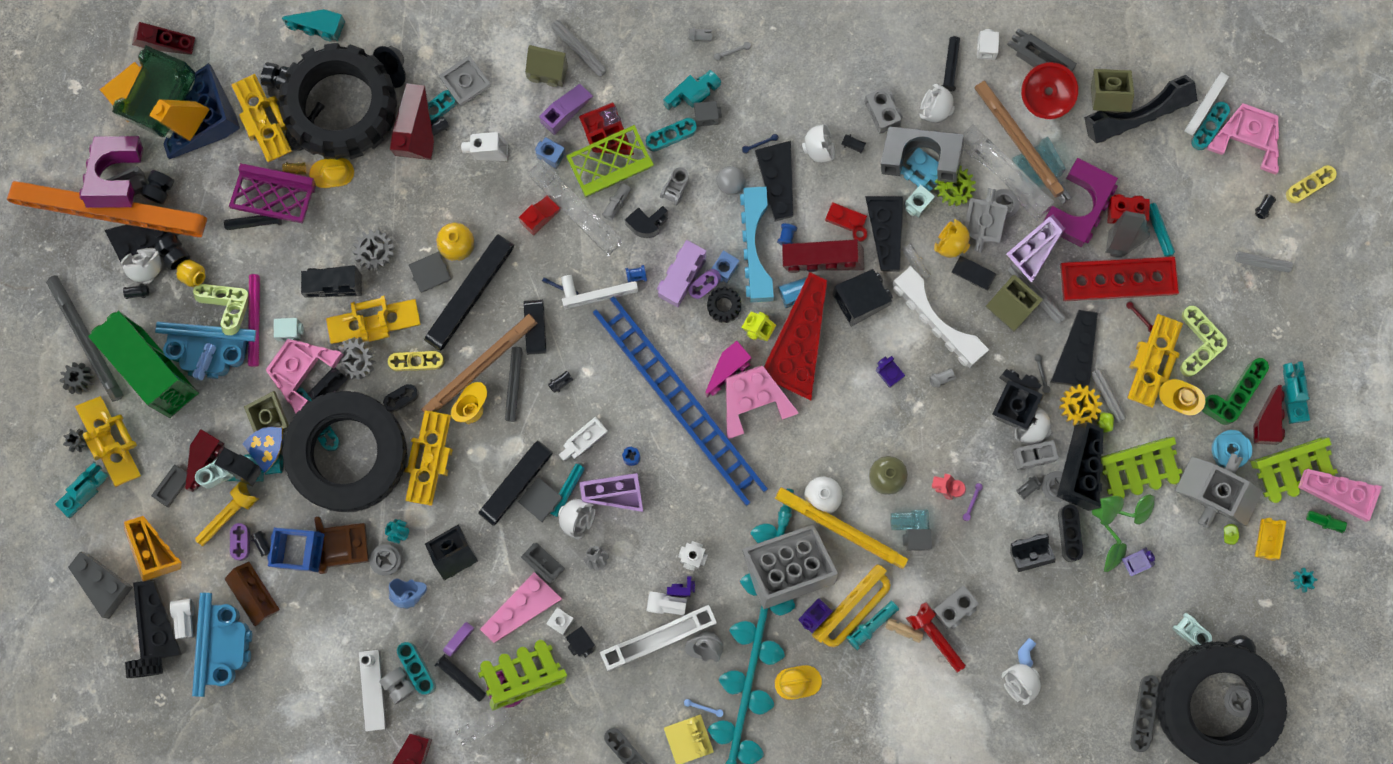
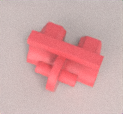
M945 474L944 478L934 476L932 488L937 493H941L946 499L952 500L953 496L961 497L964 495L966 487L962 481L955 480L950 474Z

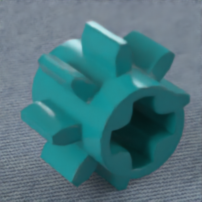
M394 519V522L390 521L385 527V535L388 536L387 540L400 544V541H405L409 535V528L406 527L407 522Z
M1301 568L1300 573L1294 571L1295 577L1290 580L1295 584L1294 589L1302 588V593L1307 592V587L1311 590L1315 589L1313 583L1318 579L1312 575L1314 571L1306 572V568ZM1302 577H1305V578H1306V579L1304 580V581H1305V584L1302 583V581H1303V578H1302Z

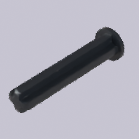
M957 36L949 38L944 83L941 85L948 89L949 92L956 90L954 84L960 47V37Z
M264 215L224 220V228L226 230L271 224L282 225V219Z
M446 654L435 663V667L441 668L478 702L482 701L486 696V692L446 658Z

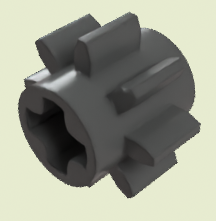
M70 429L69 434L63 435L66 441L63 445L66 447L70 446V452H74L75 448L77 451L82 452V448L88 446L81 429H78L77 432Z

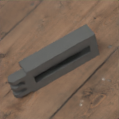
M1017 29L1015 32L1017 35H1013L1011 38L1013 41L1010 40L1007 43L1009 47L1017 51V57L1032 67L1053 62L1064 65L1072 72L1077 63L1031 33L1028 35L1021 29ZM1030 45L1040 51L1038 56L1034 54L1035 49L1029 48Z

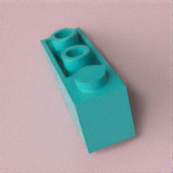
M325 9L282 17L288 29L293 31L299 29L310 36L315 34L321 36L326 41H338L345 23L341 14Z

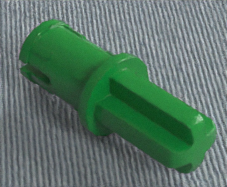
M1308 511L1306 516L1307 521L1322 525L1323 529L1328 528L1341 534L1345 532L1347 522L1335 519L1330 514L1325 516L1314 511Z

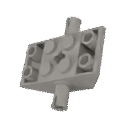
M1231 453L1225 469L1195 457L1190 458L1175 492L1205 507L1198 524L1210 528L1216 513H1219L1243 526L1247 525L1263 491L1250 481L1236 475V471L1243 460L1242 457H1237L1238 455ZM1222 487L1221 490L1224 492V494H1219L1218 488Z

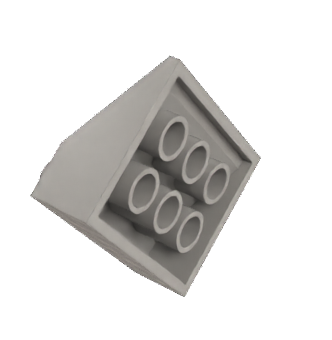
M814 524L742 549L755 592L763 609L833 585L838 576Z

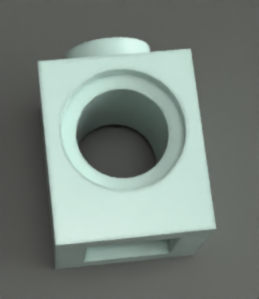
M920 184L906 200L904 207H906V211L910 215L919 218L933 202L935 196ZM916 199L921 200L922 203H923V205H922V206H917V205H915V204H914V200H916Z
M297 318L274 319V338L277 341H286L287 339L301 340L304 327L303 323Z

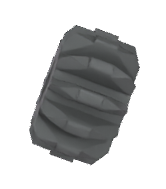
M72 362V367L66 365L67 371L60 372L64 376V378L60 379V382L64 383L63 389L69 390L71 394L76 392L82 395V390L89 391L88 384L94 385L90 381V379L94 378V375L90 373L91 368L85 367L84 363L78 365L76 362Z

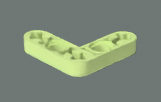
M200 284L193 289L194 298L197 302L226 306L221 320V329L225 335H234L239 331L249 300L248 292L245 289ZM221 293L226 294V296L222 298L216 297L218 294ZM235 309L240 310V312L237 314L230 313L232 310Z
M1189 306L1184 309L1182 319L1204 344L1180 365V371L1186 377H1192L1227 346L1225 336L1196 306ZM1193 311L1195 313L1194 318L1189 319V312ZM1201 319L1202 321H1200V322L1195 326L1194 323L1196 322V320ZM1201 324L1209 327L1208 334L1201 333L1199 329ZM1214 333L1215 335L1208 340L1207 337ZM1215 340L1221 341L1220 346H1214ZM1200 351L1208 353L1209 357L1207 360L1204 361L1199 358ZM1194 361L1198 363L1192 368L1193 371L1186 370L1187 365L1192 364Z

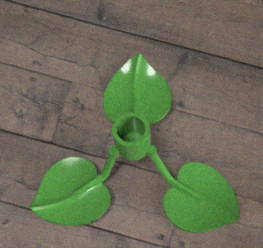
M1148 494L1142 497L1136 505L1135 513L1121 511L1124 505V499L1121 496L1100 499L1102 508L1092 510V515L1101 520L1100 523L1106 527L1117 541L1116 544L1112 545L1107 554L1104 572L1117 567L1122 562L1127 551V545L1122 543L1109 524L1114 521L1117 514L1135 517L1134 523L1137 525L1144 523L1153 511L1155 496Z

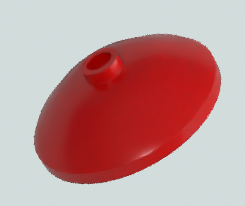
M1053 62L1043 63L1034 67L1024 78L1021 88L1022 100L1025 107L1033 115L1042 119H1056L1067 114L1075 105L1078 97V83L1074 74L1064 65ZM1048 87L1052 89V93L1050 95L1046 94L1045 92L1046 88Z

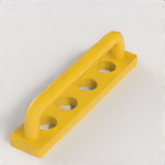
M876 564L816 629L812 637L820 643L824 642L829 647L839 646L889 592L891 584L885 575L887 570ZM880 580L883 583L882 588L835 639H831L828 635Z

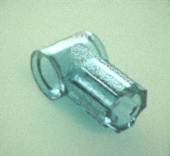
M928 510L891 513V530L930 529Z

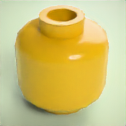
M189 259L183 261L177 267V278L185 285L196 287L204 282L206 277L205 269L197 262Z

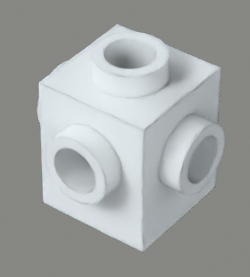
M692 541L691 544L687 543L686 547H681L678 557L681 558L680 562L684 564V568L694 571L695 568L699 569L700 565H705L708 555L705 554L702 544ZM690 552H695L697 554L696 558L691 559L689 557Z

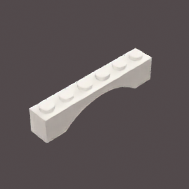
M911 266L894 280L892 284L894 292L898 296L905 298L907 306L911 310L915 309L918 312L920 320L932 327L933 334L937 338L941 337L946 342V348L950 352L954 351L959 356L958 360L963 366L967 365L971 368L989 351L977 336L956 331L938 318L927 300L923 278Z
M707 605L659 628L601 651L600 654L607 671H610L714 626L717 622L710 606Z

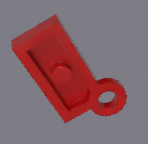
M832 202L825 221L852 231L853 239H858L859 242H863L867 238V230L863 228L867 216ZM858 231L863 232V236L858 237L856 233Z

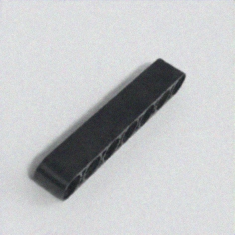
M499 234L494 237L426 334L425 342L439 351L445 348L509 257L515 244Z

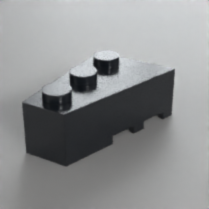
M355 265L325 269L308 268L307 271H301V294L305 298L362 296V274Z

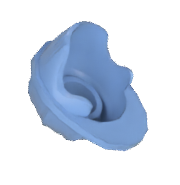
M396 578L389 584V599L396 607L409 609L419 602L420 598L426 593L427 586L422 582H414L413 579L405 582Z

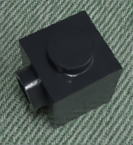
M582 626L565 637L570 643L567 647L573 656L578 655L579 657L584 656L586 658L595 652L593 648L596 645Z

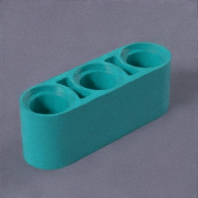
M409 642L401 643L397 647V655L416 690L420 694H432L436 689V683L416 646ZM405 646H410L412 650L408 657H405L402 653ZM415 663H419L421 666L418 674L412 672V666ZM425 680L430 682V689L428 691H423L421 688V684Z

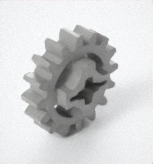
M369 229V234L363 231L362 238L356 237L359 242L353 243V246L357 250L352 252L354 255H358L355 260L360 262L362 268L366 266L370 271L374 267L378 271V266L381 265L385 268V262L391 263L389 257H394V253L391 250H394L395 247L391 245L393 241L391 238H387L388 235L385 232L381 235L380 230L377 229L376 233H373L372 229ZM376 239L382 240L385 244L378 243ZM375 246L377 249L374 250L373 255L371 251H373V247ZM363 256L370 257L371 261L364 259Z
M350 338L343 341V345L338 347L341 353L344 354L339 361L342 365L339 369H344V375H350V379L357 378L358 380L369 376V372L374 371L372 365L377 363L373 360L376 354L371 352L373 346L368 347L369 342H362V338Z

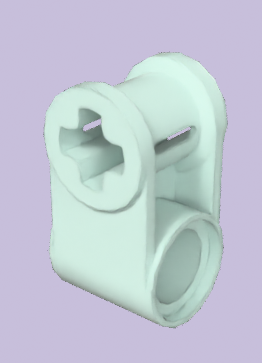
M215 461L196 472L195 480L202 487L210 489L234 476L215 466ZM210 474L209 481L203 483V477Z
M1184 613V618L1177 626L1174 625L1172 627L1180 637L1184 638L1192 646L1200 644L1197 641L1198 634L1205 637V642L1212 641L1211 634L1187 613Z

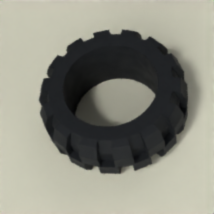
M339 43L324 44V49L315 51L312 48L301 54L303 59L297 64L292 62L285 72V82L280 84L278 99L280 100L281 108L279 111L283 123L291 136L303 149L313 155H322L324 159L338 160L340 157H349L351 160L364 156V151L371 147L375 149L384 141V134L387 131H391L395 121L394 113L397 107V100L390 75L387 74L383 64L374 55H368L364 49L351 44L348 47H340ZM346 74L357 77L365 82L371 89V103L365 116L355 125L343 130H326L314 125L307 119L306 101L312 88L322 79L332 75Z

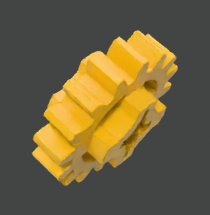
M1078 384L1076 389L1071 386L1069 391L1063 393L1065 397L1060 398L1063 404L1059 406V409H1064L1061 416L1067 415L1066 422L1072 420L1073 426L1078 422L1079 424L1085 422L1092 423V420L1098 419L1096 414H1100L1102 411L1098 409L1102 402H1097L1100 395L1095 396V389L1089 391L1088 385L1083 389L1081 384ZM1080 393L1078 398H1070L1072 395ZM1080 401L1082 402L1083 406L1081 410L1079 409L1078 405ZM1083 413H1091L1089 416L1081 418Z

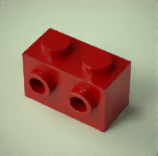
M1122 194L1114 195L1109 199L1107 223L1115 224L1125 211L1145 214L1147 223L1149 222L1150 199H1145L1143 196L1129 198Z

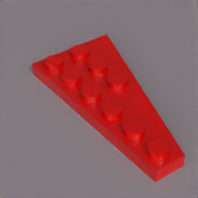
M809 272L764 365V368L777 385L810 401L812 400L827 280Z

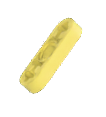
M1327 165L1315 171L1287 190V200L1291 203H1299L1331 183L1336 178V170L1332 166ZM1324 173H1330L1329 177H1325L1322 180L1319 179ZM1307 180H1313L1316 184V188H1308L1306 184ZM1302 188L1303 192L1298 197L1292 196L1293 192H1297Z
M437 351L393 353L388 358V365L394 371L437 370L444 365V358ZM418 356L421 358L419 366L411 365L413 357ZM424 356H426L427 360H432L434 356H437L440 361H437L436 365L433 362H426L427 366H425ZM405 357H407L408 367H405V363H399L398 367H396L392 361H395L396 358L400 361H406Z

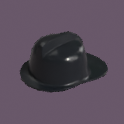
M393 46L377 47L373 55L383 64L387 74L390 75L393 87L400 88L406 81L402 52Z

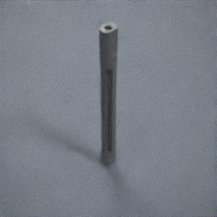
M57 275L49 277L46 283L111 401L121 400L124 395L97 346L88 337L90 333Z

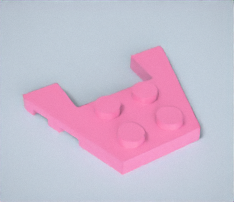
M1242 103L1206 150L1223 155L1229 138L1264 150L1265 155L1260 169L1276 175L1279 171V150L1277 144L1279 139L1278 116Z
M287 339L266 371L281 390L287 402L290 403L294 412L297 413L309 401L296 391L318 359L334 369L344 354L336 350L333 351L324 347Z
M762 365L726 378V436L728 439L744 434L739 414L771 402H776L782 420L798 414L796 408Z

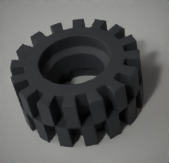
M724 286L721 289L718 287L716 291L713 290L707 301L709 315L720 323L722 321L729 323L730 320H735V317H738L741 311V298L738 296V293L734 292L732 288L727 289ZM722 298L729 299L732 304L730 310L726 312L720 311L717 308V302Z
M162 657L125 662L126 678H140L162 674Z

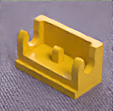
M1272 518L1261 519L1254 557L1271 561L1280 559L1286 521H1275Z

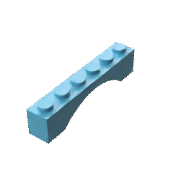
M766 187L744 188L743 194H740V205H744V212H741V221L746 227V230L742 231L743 242L747 243V249H743L744 260H748V267H745V279H749V286H746V297H750V303L771 302L774 298L773 280L761 265L755 247L756 229L761 217L767 211Z

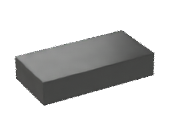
M174 464L151 496L164 506L169 507L186 485L187 473Z

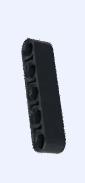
M537 440L483 505L478 514L492 526H495L550 459L553 452Z

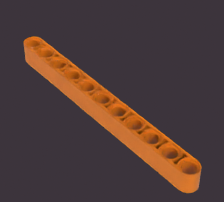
M18 181L12 182L7 196V201L16 205L193 237L203 236L207 222L205 216L197 213L133 202L132 207L86 208L83 200L80 199L79 192Z

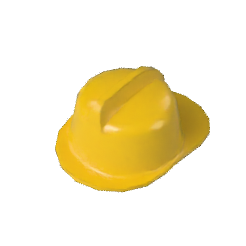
M338 158V160L322 159L312 165L309 177L314 178L315 184L319 188L339 187L351 182L354 177V168L350 161L345 158Z
M1178 379L1168 380L1163 383L1159 390L1161 402L1168 408L1182 414L1196 415L1205 406V395L1202 390L1185 381Z
M471 383L463 390L451 409V416L456 422H465L469 425L481 418L483 415V404L487 398V388L483 383Z
M808 665L784 669L775 679L777 693L787 700L815 695L822 685L820 673L814 667Z

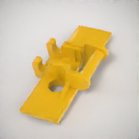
M256 74L231 84L244 111L239 114V118L244 124L250 141H254V137H256L267 162L292 152L283 133L287 127L283 123L276 96L266 97ZM253 97L259 99L256 106L249 105V100ZM267 107H271L278 124L274 123L271 125L265 111ZM269 133H274V135L271 138L264 137V135L266 136Z
M385 295L378 299L360 303L351 302V313L326 318L331 344L340 343L354 337L356 339L362 338V342L389 338L390 331L421 325L416 299L387 305ZM377 306H382L383 308L377 315L364 317L358 314V311ZM390 313L397 314V320L393 323L387 321V316ZM353 321H358L359 329L356 331L350 329V323Z
M1157 314L1147 343L1143 341L1137 343L1136 349L1138 352L1135 361H1131L1129 365L1130 369L1135 368L1137 372L1127 399L1153 408L1161 385L1169 380L1176 358H1179L1180 353L1174 351L1183 323ZM1158 338L1165 339L1167 343L1165 348L1157 346ZM1165 354L1169 357L1161 376L1157 372ZM1144 375H1148L1153 383H1147L1144 380Z
M101 396L76 405L75 408L87 432L83 433V437L95 461L102 460L114 486L117 487L141 477L128 451L136 447L137 444L132 440L123 423V416L120 414L111 417ZM100 420L105 423L97 428L94 427L95 421ZM115 424L125 442L124 445L115 442L110 432L111 427ZM113 454H119L122 460L115 463L110 457Z
M424 411L419 439L411 438L408 466L404 470V472L411 474L405 501L432 506L439 474L448 476L449 470L446 469L448 456H452L453 449L445 447L451 415ZM430 434L437 435L438 440L435 444L428 443L427 437ZM420 444L425 445L420 469H415ZM429 473L430 478L426 482H421L419 475Z

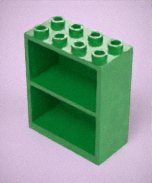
M119 310L110 314L107 317V321L102 325L96 326L88 336L147 406L166 417L171 418L199 394L175 364L164 355L162 349L139 324Z

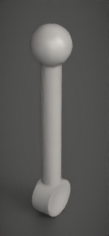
M745 42L743 46L737 47L735 49L726 51L721 54L716 53L714 55V58L716 60H720L721 57L735 53L737 51L743 49L749 50L751 44L749 42Z

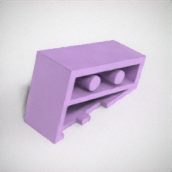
M1054 215L1048 217L1007 253L1008 257L1031 283L1037 277L1065 230Z
M686 240L683 247L677 253L675 262L668 268L666 273L668 275L665 280H662L657 287L658 297L678 308L687 294L689 286L694 282L706 261V250Z

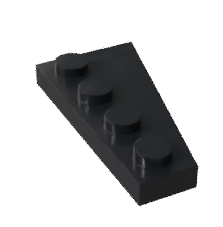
M791 141L756 149L755 155L764 186L767 189V197L774 221L793 217Z
M865 196L881 271L900 272L903 196Z
M122 225L105 230L120 262L130 253L132 256L138 254L137 250L155 248L157 242L168 235H180L132 225Z
M1078 310L1050 383L1070 386L1081 384L1083 388L1086 385H1090L1097 312Z
M155 580L134 582L140 659L182 655Z

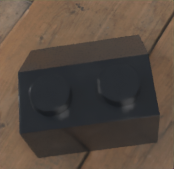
M1008 380L992 415L996 420L1007 425L1028 430L1044 394Z
M459 524L425 543L431 560L444 581L478 562Z

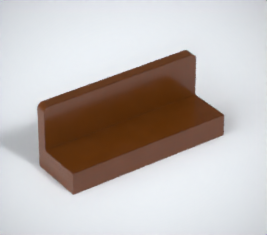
M250 562L233 568L225 577V581L254 626L259 625L265 618L276 614L280 610Z

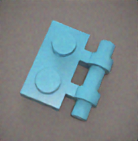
M917 148L906 162L911 168L908 170L902 166L901 174L904 175L903 178L907 181L910 180L916 184L917 188L921 184L931 192L933 188L928 183L932 182L934 185H937L934 181L938 179L937 169L939 162L922 149ZM917 171L925 178L922 180L914 173Z

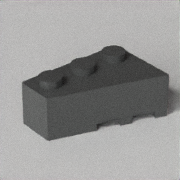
M80 551L68 566L102 618L109 619L133 588V586L88 553Z

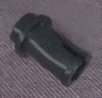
M439 117V120L432 124L433 136L443 130L447 131V128L450 127L445 117Z
M845 134L841 144L844 145V148L848 147L861 154L866 142L851 137V134Z
M1266 194L1259 207L1255 208V216L1259 219L1269 217V211L1276 202V198Z
M140 283L139 286L123 288L125 299L135 297L146 298L150 293L148 285Z
M565 371L556 379H551L548 386L553 393H559L561 388L573 381V378L568 371Z
M258 531L251 535V541L255 543L261 557L270 553V546L265 538L266 534Z

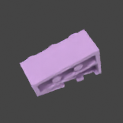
M638 473L579 482L582 502L644 511Z

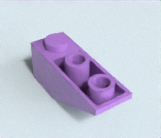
M578 84L553 102L539 116L541 124L555 136L593 95L581 84Z

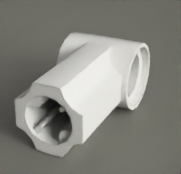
M649 592L646 611L684 616L687 599L667 596L664 593Z
M193 600L171 601L170 613L174 619L175 639L194 637L192 616L194 615Z

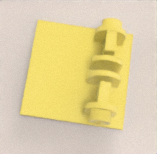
M701 714L664 727L676 764H683L714 752Z

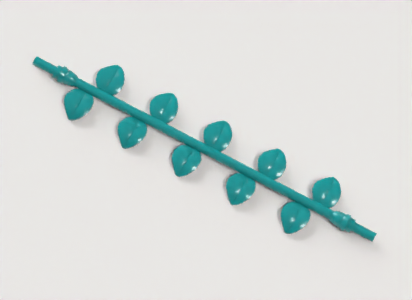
M788 488L786 489V490L790 491L791 493H794V490H793V489H788ZM783 504V507H780V511H778V530L771 524H761L751 530L750 534L757 544L785 534L786 527L792 517V509L789 506ZM750 573L743 576L740 583L745 591L750 595L757 596ZM793 599L763 609L761 605L757 628L751 622L741 621L729 629V632L739 644L747 645L753 642L746 677L742 672L729 671L722 674L718 679L722 687L729 694H738L743 691L736 726L729 721L722 720L708 727V732L715 742L728 744L732 741L729 758L725 764H737V757L744 764H754L764 757L763 750L757 743L750 740L740 742L747 708L753 713L760 715L774 707V701L769 694L761 690L751 692L758 657L767 665H773L785 657L783 649L776 642H762L768 609L776 615H785L795 609Z

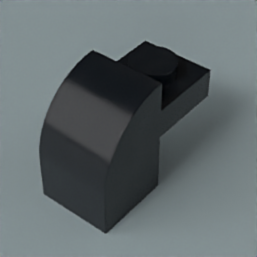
M662 206L648 218L638 207L625 219V225L638 237H655L659 234L657 225H663L668 219V210Z
M225 447L214 463L215 466L229 472L236 479L253 487L262 472V469L256 463Z

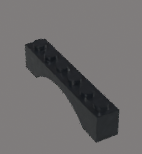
M1187 75L1171 80L1154 99L1137 109L1131 110V112L1113 113L1097 111L1084 117L1088 137L1096 144L1104 142L1108 138L1121 135L1127 130L1137 128L1144 123L1156 120L1158 117L1171 114L1177 109L1189 106L1198 101L1195 81Z

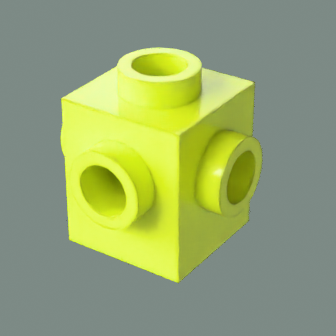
M750 312L741 328L753 340L758 338L768 341L776 324L769 319L768 315L762 312L758 314Z

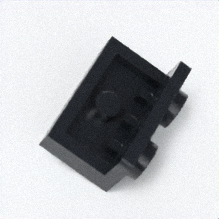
M1047 533L1043 535L1037 534L1032 538L1024 540L1019 539L1010 544V554L1018 572L1055 563L1056 558L1049 544V535Z

